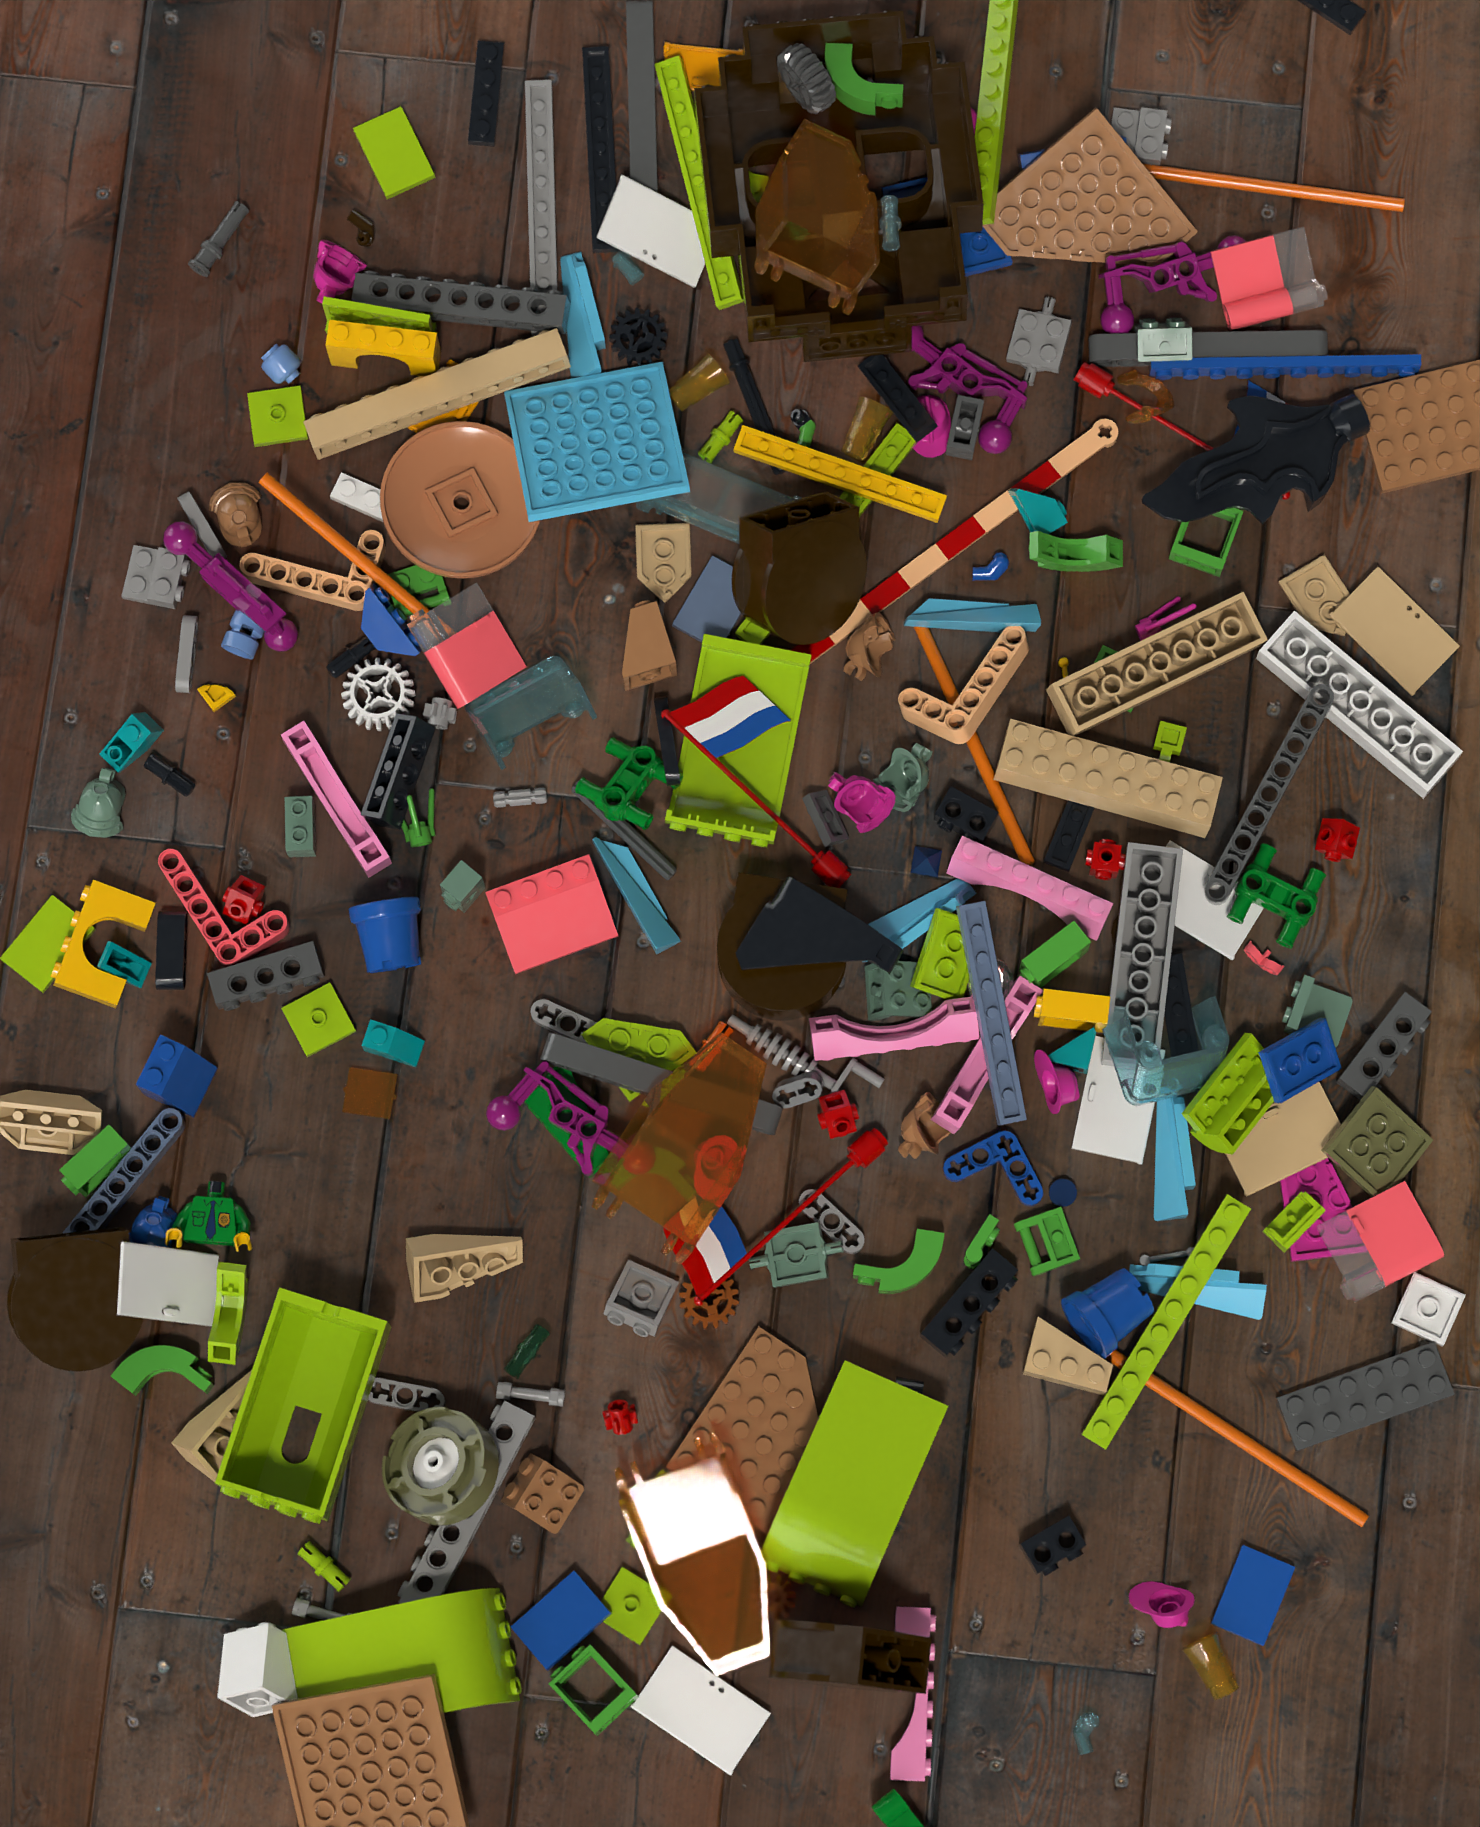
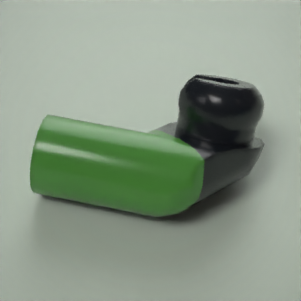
M794 409L791 412L790 418L800 431L797 444L810 448L816 425L805 410Z

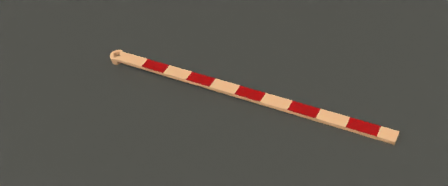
M1109 419L1096 421L1089 431L1011 488L1040 495L1103 447L1109 448L1113 446L1118 437L1116 423ZM1108 428L1110 430V438L1107 439L1105 436L1100 438L1098 436L1100 429ZM1008 490L862 597L849 619L831 636L817 643L797 645L790 651L811 654V664L860 628L872 614L880 613L1018 511Z

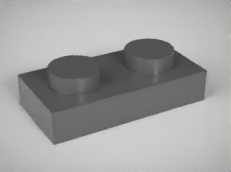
M827 790L809 793L802 798L825 847L841 844L849 839Z

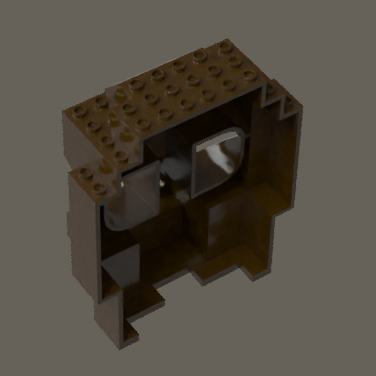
M887 10L883 13H859L854 16L843 17L835 15L823 19L806 18L802 21H778L773 24L763 25L754 23L749 26H743V55L729 54L725 57H718L720 86L705 85L701 88H694L711 256L712 258L737 256L740 281H742L748 342L801 337L803 361L812 362L912 352V326L967 321L968 293L960 233L982 231L984 204L965 62L947 61L943 64H937L934 36L926 37L919 35L907 39L903 11ZM799 43L805 45L806 48H810L825 68L826 43L853 44L852 66L857 75L872 83L903 84V108L886 109L882 106H876L875 116L867 115L848 108L836 98V101L823 112L817 114L809 113L802 108L800 103H797L796 99L791 96L789 89L786 88V84L778 72L777 56L790 45ZM925 150L927 182L922 190L915 195L905 198L869 201L864 155ZM807 161L812 207L773 210L760 205L754 199L750 189L749 167ZM844 262L849 263L888 291V293L809 301L814 293Z

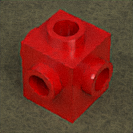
M1322 818L1315 850L1324 854L1326 860L1340 862L1341 859H1353L1360 828L1345 819Z
M1100 839L1099 842H1094L1093 848L1087 849L1085 865L1090 866L1089 875L1095 876L1099 880L1116 879L1119 870H1124L1126 854H1121L1122 845H1116V841L1110 839ZM1101 855L1111 856L1112 859L1104 861Z
M240 875L236 882L227 888L222 901L225 902L222 914L247 925L254 916L258 917L264 907V902L261 899L266 886Z
M845 1090L818 1097L822 1113L817 1114L821 1130L827 1129L830 1139L843 1137L857 1131L854 1120L859 1119L855 1103L850 1104Z

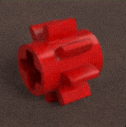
M625 1400L612 1401L607 1406L608 1410L602 1412L606 1430L612 1429L617 1435L631 1432L633 1424L638 1423L635 1405H628V1402Z

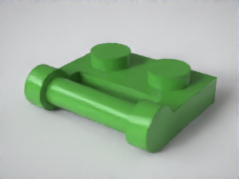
M417 565L388 574L412 596L438 589V595L419 600L428 609L442 604L443 607L451 605L443 578L440 575L428 572ZM391 596L395 609L398 608L406 619L408 615L413 614Z
M1061 1207L1014 1223L1015 1230L1020 1233L1032 1266L1030 1268L1032 1277L1080 1260ZM1036 1225L1050 1261L1045 1263L1041 1261L1030 1230L1031 1227Z
M989 1214L966 1251L964 1264L969 1269H975L980 1264L984 1246L991 1247L999 1234L1000 1229L997 1228L999 1220Z

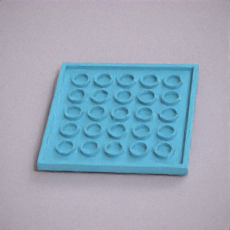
M663 362L504 392L529 522L690 492Z

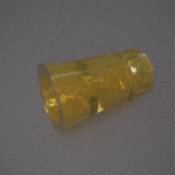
M707 353L695 367L676 381L674 386L669 388V394L674 404L683 412L716 390L730 384V381L717 362Z
M859 397L856 411L845 436V442L841 451L853 459L865 461L868 452L872 450L879 434L893 415V412L874 400Z
M1217 1632L1211 1633L1182 1649L1195 1667L1206 1689H1209L1214 1700L1225 1697L1239 1688L1233 1677L1234 1673L1222 1649Z

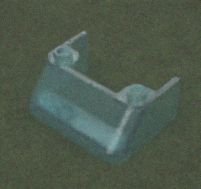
M559 656L543 660L492 688L465 706L471 722L501 770L506 768L502 757L509 755L515 746L513 738L558 713H561L563 717L576 718L585 710L593 720L597 718L580 681Z
M1216 996L1210 997L1192 1007L1194 1025L1203 1049L1200 1051L1162 1059L1159 1049L1154 1043L1150 1041L1136 1042L1128 1016L1102 1029L1124 1098L1128 1103L1140 1106L1200 1091L1225 1059L1229 1045V1035Z

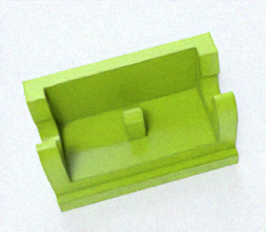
M1301 1191L1262 1232L1285 1253L1325 1212V1209L1307 1192L1303 1193Z

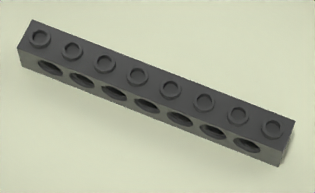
M364 271V274L356 273L351 301L428 314L431 320L539 332L557 328L559 334H566L570 308L567 295L556 290L541 293L536 289L524 287L522 290H513L506 285H496L495 288L485 287L484 284L479 282H470L469 285H465L451 279L437 282L424 276H418L416 279H409L401 274L380 276L379 273L374 271ZM380 289H388V293L385 296H376ZM406 292H415L411 299H402ZM432 295H441L437 302H429V298ZM459 297H467V301L463 305H455V301ZM490 299L494 301L489 308L481 307L485 300ZM511 303H520V306L517 310H507L508 306ZM537 306H546V310L543 313H534V309Z

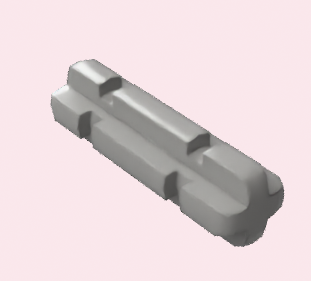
M534 788V791L530 789L510 790L508 793L498 791L493 793V802L497 808L506 807V804H510V806L532 805V802L543 804L547 802V793L545 788Z

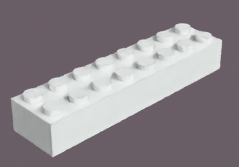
M1296 611L1287 618L1258 652L1256 659L1305 700L1314 686L1319 684L1328 685L1334 693V701L1326 718L1423 799L1461 756L1463 751ZM1318 692L1313 697L1314 701L1319 705H1324L1329 701V696L1325 692Z

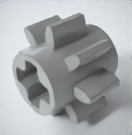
M432 698V704L425 703L423 716L424 719H428L429 725L436 729L446 730L449 723L455 724L457 711L456 708H452V701L444 698Z

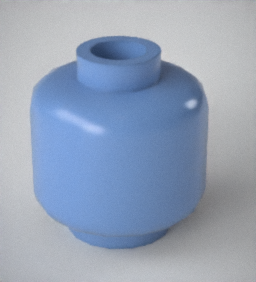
M275 344L261 357L263 360L262 370L276 384H281L284 381L290 384L300 374L297 369L301 365V360L287 345L278 346Z

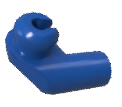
M1002 552L996 553L993 556L994 559L987 567H973L972 580L999 579L1008 569L1009 560L1007 555Z

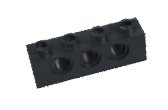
M396 713L361 816L381 827L401 829L408 809L407 796L413 795L436 728L417 716Z
M992 1249L922 1331L920 1337L945 1358L950 1353L955 1356L965 1344L961 1339L966 1333L973 1334L982 1324V1321L979 1319L985 1311L991 1313L1001 1301L997 1298L1004 1289L1009 1292L1019 1280L1015 1277L1018 1269ZM985 1277H992L996 1280L997 1287L992 1291L985 1290L982 1287L981 1281ZM968 1298H974L979 1303V1309L975 1312H969L964 1308L963 1302ZM951 1319L959 1321L961 1330L958 1333L948 1332L945 1326L946 1322Z

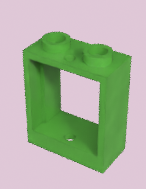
M1236 507L1212 514L1232 522L1220 558L1181 545L1189 522H1181L1169 560L1220 577L1243 511Z
M1072 921L1021 960L1019 968L1021 974L1019 976L1028 980L1029 983L1042 988L1084 956L1089 950L1091 941L1076 922Z
M108 1124L59 1169L64 1175L61 1181L75 1195L81 1193L86 1198L108 1178L130 1151L131 1147Z
M591 1645L587 1648L581 1646L571 1656L573 1661L566 1668L562 1665L550 1676L552 1681L549 1685L593 1733L598 1736L638 1698V1695ZM591 1658L623 1690L593 1720L562 1688Z

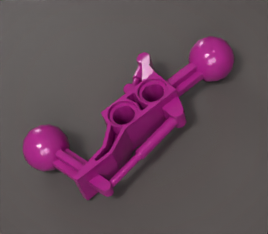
M1236 235L1228 236L1220 242L1217 249L1244 243L1246 240ZM1184 242L1140 250V252L1107 256L1105 258L1107 272L1098 275L1099 279L1104 278L1108 306L1103 310L1100 322L1107 334L1128 333L1134 324V316L1131 309L1123 304L1120 276L1128 275L1144 282L1149 293L1175 285L1178 294L1181 296L1193 295L1196 298L1204 299L1206 302H1212L1217 299V293L1206 285L1201 274L1202 271L1214 268L1211 253L1208 252L1196 256ZM1175 253L1176 259L1152 267L1130 264L1116 269L1115 261ZM1181 262H1185L1189 267L1187 276H1183L1179 272ZM1157 270L1161 271L1164 275V282L1161 285L1157 284L1154 280V274ZM1187 284L1195 288V290L1189 289Z
M920 325L912 326V352L915 351L932 366L924 373L911 376L908 382L909 388L911 390H916L917 388L937 389L941 394L950 388L958 395L976 399L982 396H999L1006 401L996 420L989 421L980 428L978 441L987 453L998 454L1007 450L1012 441V432L1009 428L1019 409H1025L1027 397L1024 396V393L1027 389V382L1019 381L1001 371L994 364L967 350L966 346L962 343L947 348L942 353L924 339V332ZM965 357L989 372L996 373L1018 386L1017 389L1003 379L982 375L962 358ZM952 364L956 367V370L946 372L942 369V366ZM972 380L977 386L968 389L963 385V382Z
M174 522L167 527L163 536L166 549L175 555H187L201 568L199 573L208 585L238 612L241 611L264 630L265 643L269 648L283 652L294 647L298 637L297 627L292 621L283 618L286 613L275 602L246 579L219 553L212 557L197 543V532L193 526L186 522Z
M543 1061L534 1071L526 1067L524 1069L526 1076L508 1096L495 1097L487 1106L486 1117L492 1127L504 1131L512 1129L521 1118L520 1106L540 1086L548 1093L552 1105L548 1120L551 1124L571 1135L567 1145L574 1151L575 1158L580 1164L584 1175L590 1176L593 1174L592 1157L597 1145L620 1156L623 1168L631 1174L642 1175L654 1166L656 1160L655 1151L648 1142L643 1140L627 1142L608 1131V1108L599 1104L574 1083H570L551 1068L546 1061ZM546 1071L595 1110L594 1116L566 1101L555 1084L543 1077ZM563 1110H571L573 1112L572 1119L567 1123L560 1122L558 1118ZM588 1123H593L597 1126L596 1133L593 1136H584L582 1132L583 1127ZM581 1141L583 1142L584 1155L578 1149Z

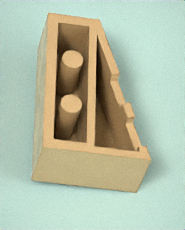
M1037 1317L1023 1375L1105 1395L1113 1365L1040 1317Z

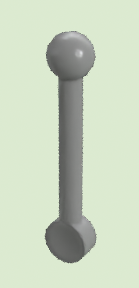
M1189 1247L1186 1251L1152 1257L1142 1255L1139 1262L1142 1266H1148L1150 1262L1184 1256L1189 1257L1194 1247Z

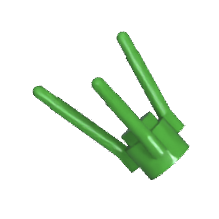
M433 788L429 789L428 826H426L424 821L418 822L412 796H407L412 824L408 828L404 820L401 828L406 842H410L411 847L431 844V837L436 836L434 830L435 799Z

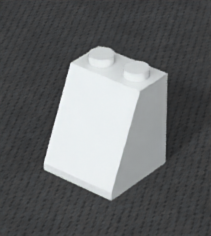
M262 1622L255 1627L238 1628L235 1632L224 1634L218 1698L252 1717L273 1713L272 1705L274 1703L298 1699L286 1633L276 1628L272 1623Z

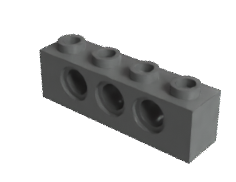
M313 941L207 973L215 1003L218 1009L224 1008V1011L240 1007V1003L248 1000L251 1003L260 1002L267 998L266 995L277 992L278 995L293 991L294 986L303 984L304 987L315 985L320 982V978L325 977ZM298 964L300 965L298 974L294 976L286 974V969L289 965ZM264 972H272L274 974L273 980L268 984L260 982V976ZM238 980L247 981V987L242 992L233 990V986Z
M1404 992L1336 1083L1359 1100L1363 1098L1371 1086L1377 1087L1380 1090L1382 1086L1378 1082L1384 1075L1388 1078L1398 1066L1394 1061L1401 1053L1406 1056L1415 1044L1411 1040L1415 1033L1419 1032L1422 1035L1431 1023L1427 1017L1432 1011ZM1396 1022H1406L1409 1025V1032L1400 1033L1396 1029ZM1384 1042L1389 1043L1393 1048V1054H1383L1379 1049V1045ZM1366 1064L1373 1065L1377 1070V1075L1374 1077L1365 1075L1363 1066Z

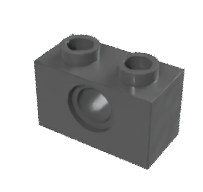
M958 395L946 455L967 460L973 459L984 400Z

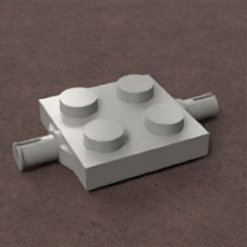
M1049 297L1044 299L1042 312L1019 309L1006 357V362L1018 364L1026 369L1023 381L1027 382V384L1029 383V386L1034 385L1036 372L1049 371L1059 374L1072 325V320L1059 318L1052 314L1056 300L1053 298L1050 300Z

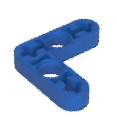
M1009 1131L999 1132L949 1157L943 1165L944 1176L951 1182H959L1000 1162L1019 1201L1023 1205L1029 1207L1036 1206L1043 1197V1189L1016 1136ZM1002 1137L1006 1141H1012L1009 1146L1012 1154L1016 1151L1019 1153V1155L1011 1157L1007 1162L1003 1159L1008 1157L1005 1148H998L1001 1142L1000 1138ZM977 1149L985 1150L988 1154L987 1162L983 1164L974 1162L972 1158L973 1152ZM967 1155L968 1162L974 1169L969 1171L967 1165L960 1169L961 1175L950 1174L948 1172L951 1168L950 1163L955 1162L956 1165H960L965 1162L962 1156ZM1020 1161L1025 1165L1026 1171L1022 1176H1014L1010 1172V1165L1013 1162ZM1028 1176H1031L1032 1180H1028L1027 1183L1031 1190L1037 1189L1038 1191L1035 1194V1200H1031L1030 1197L1024 1198L1023 1195L1026 1193V1188L1023 1183L1018 1187L1016 1182H1021Z

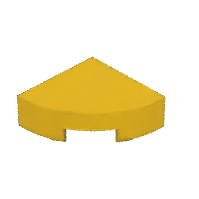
M209 684L197 689L213 712L236 697L233 691L225 686Z

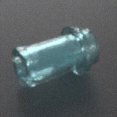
M620 251L611 260L614 263L613 267L620 270L630 285H634L643 278L644 274L630 259L631 255Z

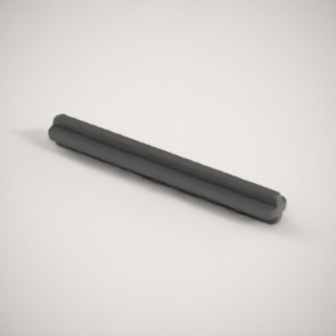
M578 780L572 786V792L666 880L671 879L677 872L676 867L625 820H608L604 816L603 811L596 808L595 802L575 793Z

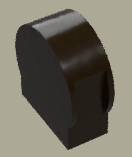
M825 491L739 517V549L732 570V593L741 614L751 623L790 643L799 645L822 641L841 628L855 610L866 581L867 560L863 544L859 539V507Z
M738 872L733 905L721 923L717 938L718 968L725 988L741 1007L762 1018L785 1021L799 1019L814 1013L823 1007L838 990L844 977L846 962L741 970L736 951L768 901L773 900L785 880ZM800 882L841 908H846L848 889Z
M116 1227L11 1239L14 1273L7 1292L8 1317L19 1341L40 1361L65 1371H89L111 1363L131 1346L140 1331L143 1318L117 1315L121 1242H130L128 1229Z
M774 1620L769 1678L849 1689L926 1694L932 1638L859 1626Z

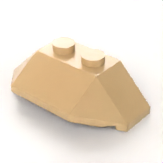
M22 1090L0 1096V1133L18 1149L75 1155L102 1131L103 1110L77 1095Z

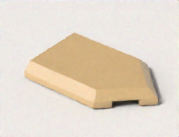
M690 523L636 525L637 578L664 603L691 577Z
M1325 555L1278 581L1297 613L1319 631L1345 636L1346 632L1329 614L1334 612L1350 593Z

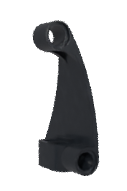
M787 876L773 900L768 901L736 951V956L741 970L816 963L868 961L890 975L904 951L887 937L845 909L799 881Z

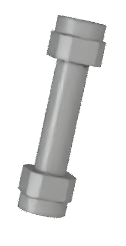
M498 1382L496 1399L509 1401L511 1398L549 1402L550 1406L563 1407L565 1390L551 1388L550 1391L514 1387L512 1383Z
M296 1598L292 1610V1615L302 1618L310 1616L320 1620H328L346 1616L313 1606L310 1601Z

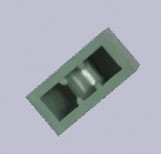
M284 797L285 848L288 857L316 856L315 802L313 797Z
M462 860L440 884L443 893L441 896L444 898L443 902L452 910L456 911L459 908L463 913L467 911L486 889L483 878Z

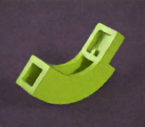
M218 1263L215 1312L208 1339V1362L236 1365L247 1304V1265Z

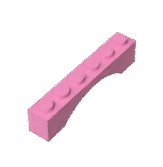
M305 721L281 734L286 747L368 878L391 865L392 862L389 855L365 818L361 816V812L342 784Z
M964 836L961 837L946 872L969 884L996 886L1022 894L1051 910L1067 925L1075 921L1087 937L1096 941L1113 906V903Z
M1019 976L1013 982L1004 997L1011 1039L1014 1038L1034 1007L1037 996H1040L1043 992L1041 988L1033 983H1029L1022 976ZM981 1037L930 1119L952 1134H955L960 1129L989 1079Z
M973 997L946 1000L923 1017L892 1026L862 1025L846 1020L838 1015L809 1018L815 1061H829L834 1058L858 1057L863 1054L886 1053L901 1049L911 1050L916 1047L940 1046L946 1043L969 1042L979 1039V1027Z
M896 1607L895 1631L930 1637V1632H935L936 1615H930L931 1608ZM931 1643L930 1660L934 1661L935 1643ZM929 1670L926 1694L915 1693L914 1710L909 1726L899 1743L891 1751L890 1780L924 1782L925 1776L931 1775V1758H926V1747L932 1746V1730L927 1729V1718H932L933 1701H928V1689H933L934 1672H929Z

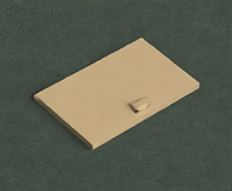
M1379 567L1334 612L1329 614L1411 696L1415 695L1416 691L1460 647Z
M1320 1082L1283 1103H1273L1234 1154H1225L1244 1190V1195L1247 1197L1328 1158L1321 1150L1341 1126V1123Z

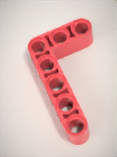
M166 849L159 855L158 864L224 967L248 961L288 935L290 924L286 915L279 910L269 911L239 931L231 934L182 855L175 849ZM170 858H177L179 860L177 867L174 869L165 868V864ZM183 881H192L193 887L190 891L182 892L179 890ZM199 903H205L208 905L206 912L201 915L195 914V906ZM281 919L283 920V926L280 930L273 931L269 928L273 920ZM213 926L222 927V932L217 937H210L208 935L209 929ZM250 934L260 935V940L255 945L246 944L247 937ZM226 949H235L236 956L233 959H223V953Z

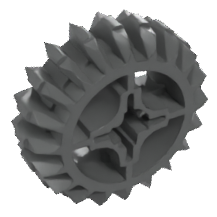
M796 43L784 49L777 56L778 72L782 76L781 79L786 84V88L789 89L791 96L796 99L797 103L801 104L803 109L809 113L817 114L829 108L836 101L835 85L832 83V78L810 48Z

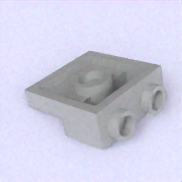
M1114 107L1111 126L1119 136L1126 137L1128 147L1141 163L1160 166L1161 159L1166 160L1168 144L1163 143L1164 134H1170L1172 121L1171 118H1167V110L1141 107L1140 111Z
M133 545L122 598L176 609L177 602H181L184 595V586H181L183 576H188L190 570V560H187V555H175L166 548L161 547L157 550Z
M628 1260L608 1299L604 1315L608 1316L607 1319L614 1325L621 1326L624 1323L633 1327V1331L639 1336L647 1337L651 1335L655 1337L679 1282Z

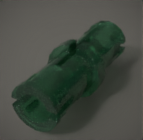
M536 1323L527 1338L522 1343L519 1342L516 1347L517 1351L503 1370L515 1379H518L530 1361L535 1360L537 1351L550 1333Z

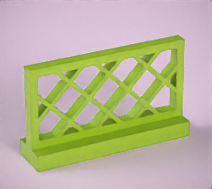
M325 296L323 298L322 305L327 319L326 333L328 332L329 320L428 332L436 331V323H432L431 317L428 314Z

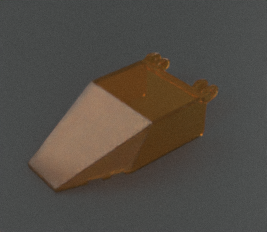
M804 119L779 158L755 209V271L763 275L768 269V265L771 264L773 265L771 279L776 282L782 276L783 271H786L831 292L828 298V305L835 308L839 304L841 297L845 299L842 309L843 313L849 315L856 305L858 293L880 262L877 198L875 193L869 192L867 188L869 180L867 175L861 174L859 170L861 162L851 140Z
M720 1033L682 1066L677 1067L662 1082L656 1084L594 1176L592 1182L600 1187L595 1195L592 1207L598 1210L603 1205L609 1192H611L616 1198L608 1207L606 1217L612 1219L621 1207L622 1202H626L671 1232L661 1249V1253L665 1256L672 1251L679 1237V1240L684 1244L676 1254L674 1261L677 1264L683 1263L692 1253L694 1247L741 1176L767 1063L723 1033Z
M713 1431L710 1432V1441L717 1454L707 1457L704 1444L697 1437L694 1438V1443L701 1459L699 1461L643 1481L637 1462H631L630 1469L637 1484L627 1487L623 1470L618 1467L614 1471L619 1489L618 1502L659 1607L667 1614L680 1633L687 1638L695 1651L717 1676L770 1656L766 1564L756 1528L720 1438Z

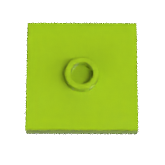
M301 386L247 393L255 447L308 440V434L303 422L306 419Z
M331 983L281 1008L307 1057L356 1032Z
M622 1567L601 1600L612 1613L603 1623L641 1646L670 1599V1596Z

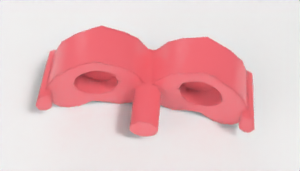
M1251 940L1244 948V952L1253 963L1270 974L1277 976L1285 967L1267 959L1271 952L1266 950L1262 955L1252 944Z

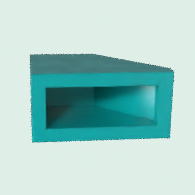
M1016 488L1008 490L1030 532L1040 531L1050 534L1068 523L1065 518L1067 514L1066 509L1059 500L1056 501L1054 498Z
M370 1019L361 1046L366 1052L417 1068L425 1041L396 1027Z

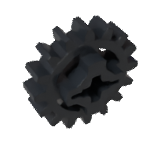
M636 308L635 314L632 315L626 310V317L624 319L620 316L616 317L618 325H611V332L614 334L609 335V341L614 343L611 346L612 352L619 351L617 355L619 361L627 358L628 366L633 361H637V365L641 366L642 361L645 360L648 364H652L651 357L653 356L657 359L661 358L659 350H666V344L663 341L668 340L667 333L663 332L666 329L665 323L658 324L659 315L651 318L649 309L644 314H640L639 308ZM649 325L654 329L657 337L649 332ZM641 331H642V333H643V338L640 337L639 340L636 341V344L634 345V337L637 338L638 335L641 334ZM620 338L628 343V350L622 345Z

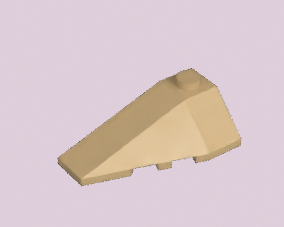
M430 1234L406 1238V1262L414 1303L446 1297L450 1295L449 1291L464 1284L465 1287L473 1285V1280L487 1274L490 1276L496 1275L523 1263L522 1238Z
M252 1370L190 1420L172 1441L173 1446L190 1464L214 1482L216 1481Z

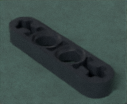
M667 696L653 698L667 786L681 785L672 725L668 719L661 717L663 710H669Z

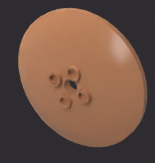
M455 421L424 429L407 440L394 454L386 468L381 483V515L389 537L408 560L436 575L449 578H475L496 572L509 565L525 551L539 527L540 520L533 522L528 520L513 439L487 425ZM458 498H465L468 500L469 506L464 510H459L454 506V501Z

